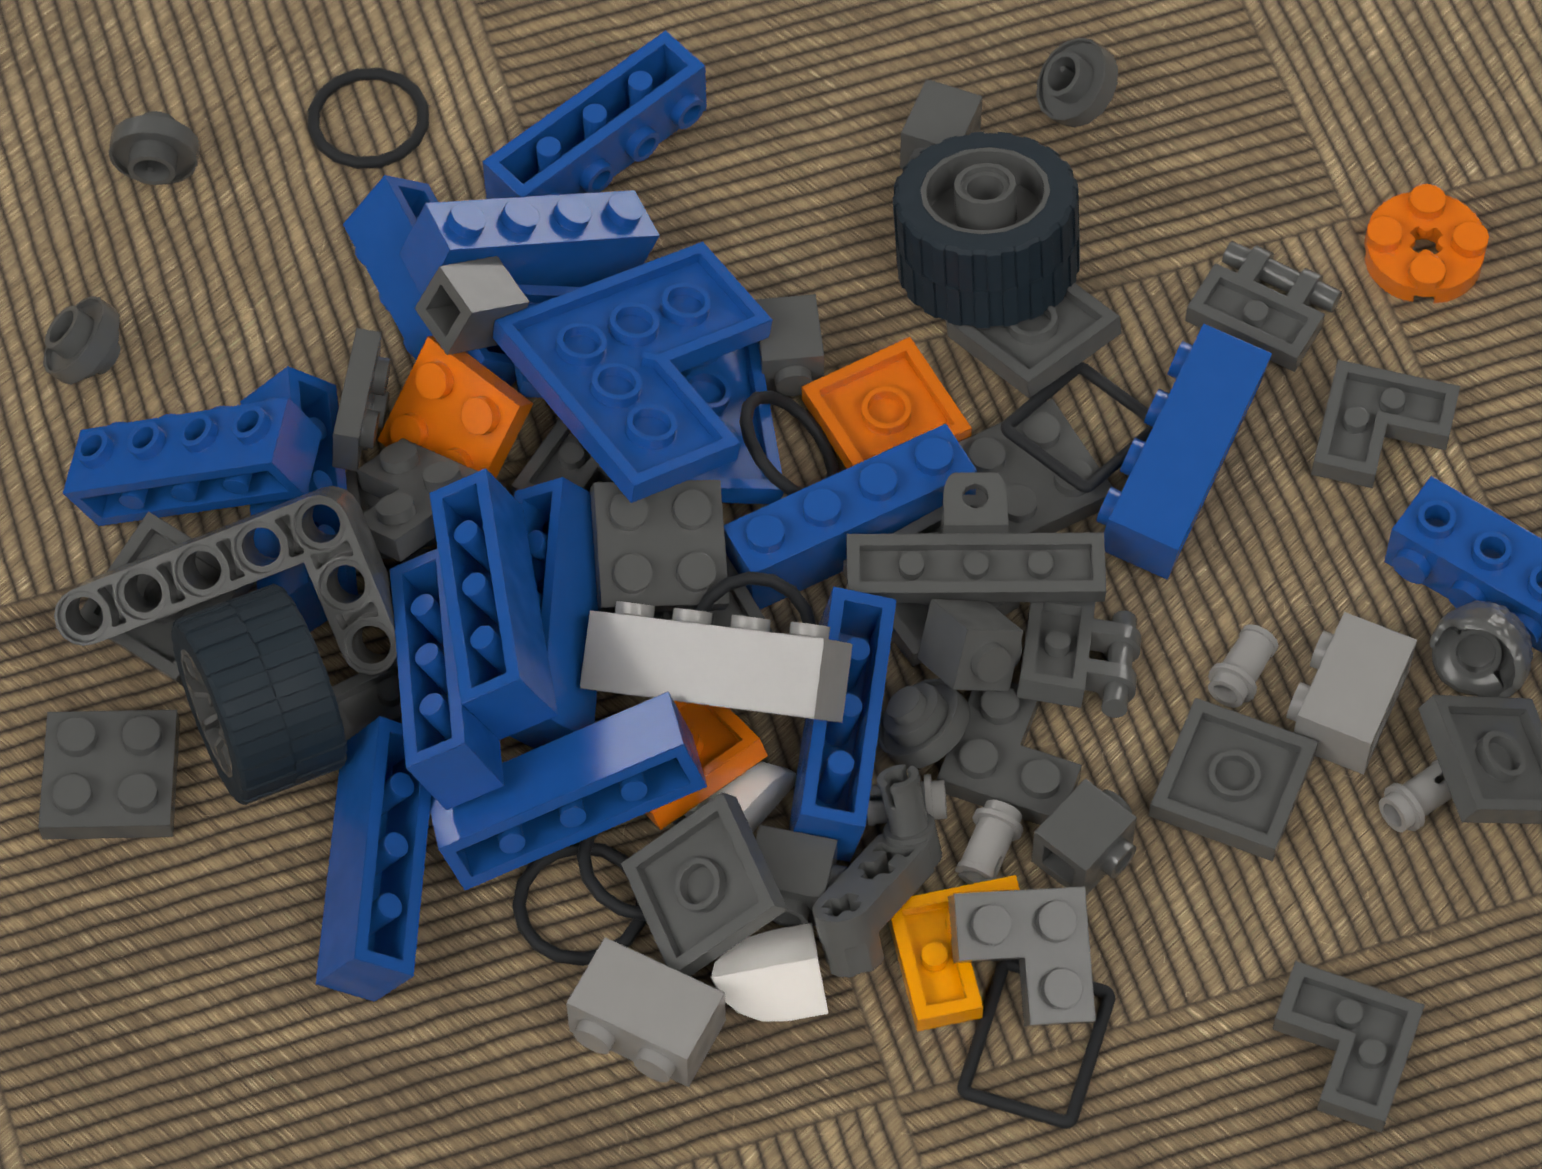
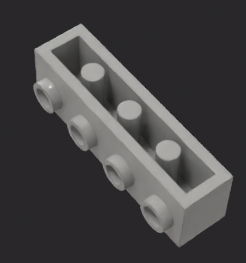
M616 601L615 613L590 610L580 681L581 689L654 698L669 691L672 699L678 702L843 722L853 644L830 640V627L791 622L789 634L770 632L771 620L732 615L730 627L711 625L713 613L682 608L673 609L672 620L654 618L655 606Z

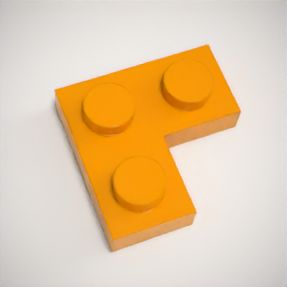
M1016 875L911 896L888 921L917 1032L982 1018L983 1004L972 963H953L948 896L954 893L1020 890Z

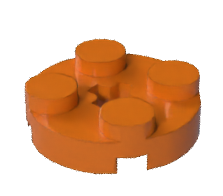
M1421 184L1413 188L1410 193H1402L1388 199L1370 217L1364 241L1366 268L1372 279L1383 290L1396 298L1413 302L1416 295L1420 297H1435L1433 303L1448 302L1465 294L1479 279L1489 240L1488 231L1482 225L1477 215L1464 203L1445 195L1444 191L1436 185ZM1424 239L1435 243L1438 253L1433 254L1427 249L1417 253L1413 250L1415 240Z

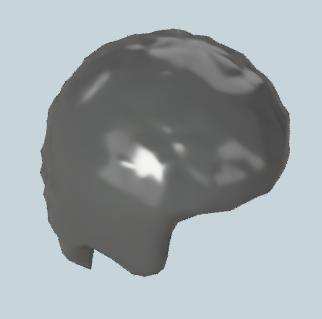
M1475 600L1450 611L1438 622L1429 642L1432 648V662L1440 680L1455 691L1466 695L1509 698L1522 688L1532 668L1533 652L1530 634L1516 614L1511 613L1506 606L1498 605L1497 603Z

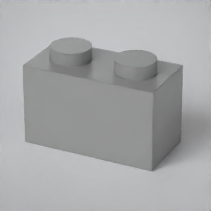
M1346 612L1343 613L1334 634L1327 631L1322 632L1310 662V667L1318 669L1311 686L1303 682L1299 683L1286 718L1296 722L1294 733L1319 741L1315 756L1364 775L1409 673L1417 639Z
M606 937L603 939L566 1003L569 1031L574 1034L576 1040L583 1046L600 1054H608L610 1051H613L632 1060L635 1067L641 1073L653 1080L665 1083L672 1079L687 1087L690 1086L726 1022L724 992Z

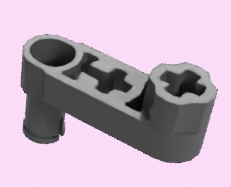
M904 764L895 765L879 773L877 784L881 790L888 820L884 826V833L878 835L813 905V916L825 960L830 967L831 974L835 976L851 978L860 973L873 971L881 965L884 960V953L879 931L932 875L934 868L942 859V850L935 819L926 813L919 782V770L915 766H910L907 769Z

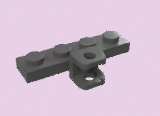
M995 472L952 473L944 487L941 533L847 534V589L896 599V603H930L931 599L988 602H1105L1104 532L1008 533V496L1002 477ZM971 489H979L986 495H964V493Z

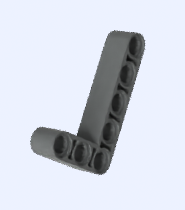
M335 486L317 489L90 578L64 594L56 604L54 613L56 628L63 638L76 645H92L304 563L341 653L348 665L359 673L373 675L384 672L397 661L390 577L359 503L350 492ZM315 505H327L335 510L340 520L338 534H325L316 527L312 516ZM257 528H266L275 533L281 547L278 557H266L258 551L254 543V533ZM198 551L209 552L217 558L221 567L219 580H208L199 573L195 563ZM340 566H353L361 572L365 580L363 594H350L341 587L337 577ZM140 574L150 575L158 581L162 590L160 603L148 602L141 596L137 587V580ZM81 597L92 598L100 605L104 616L101 626L91 625L84 620L79 609ZM372 625L385 631L390 641L388 654H376L366 647L362 637L364 626Z

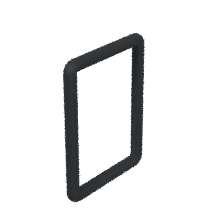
M1081 362L1052 384L1040 390L1007 417L1001 424V431L1006 438L1075 489L1083 493H1090L1122 466L1133 440L1091 477L1084 480L1015 429L1017 425L1079 374L1142 420H1145L1149 410L1146 406L1094 368ZM1148 426L1136 438L1146 442L1153 427Z
M1019 960L999 961L983 1005V1016L978 1020L958 1081V1093L967 1101L1059 1128H1072L1076 1125L1083 1107L1115 1003V993L1111 987L1093 981L1094 996L1101 997L1102 1000L1066 1115L971 1087L1008 971L1020 974Z

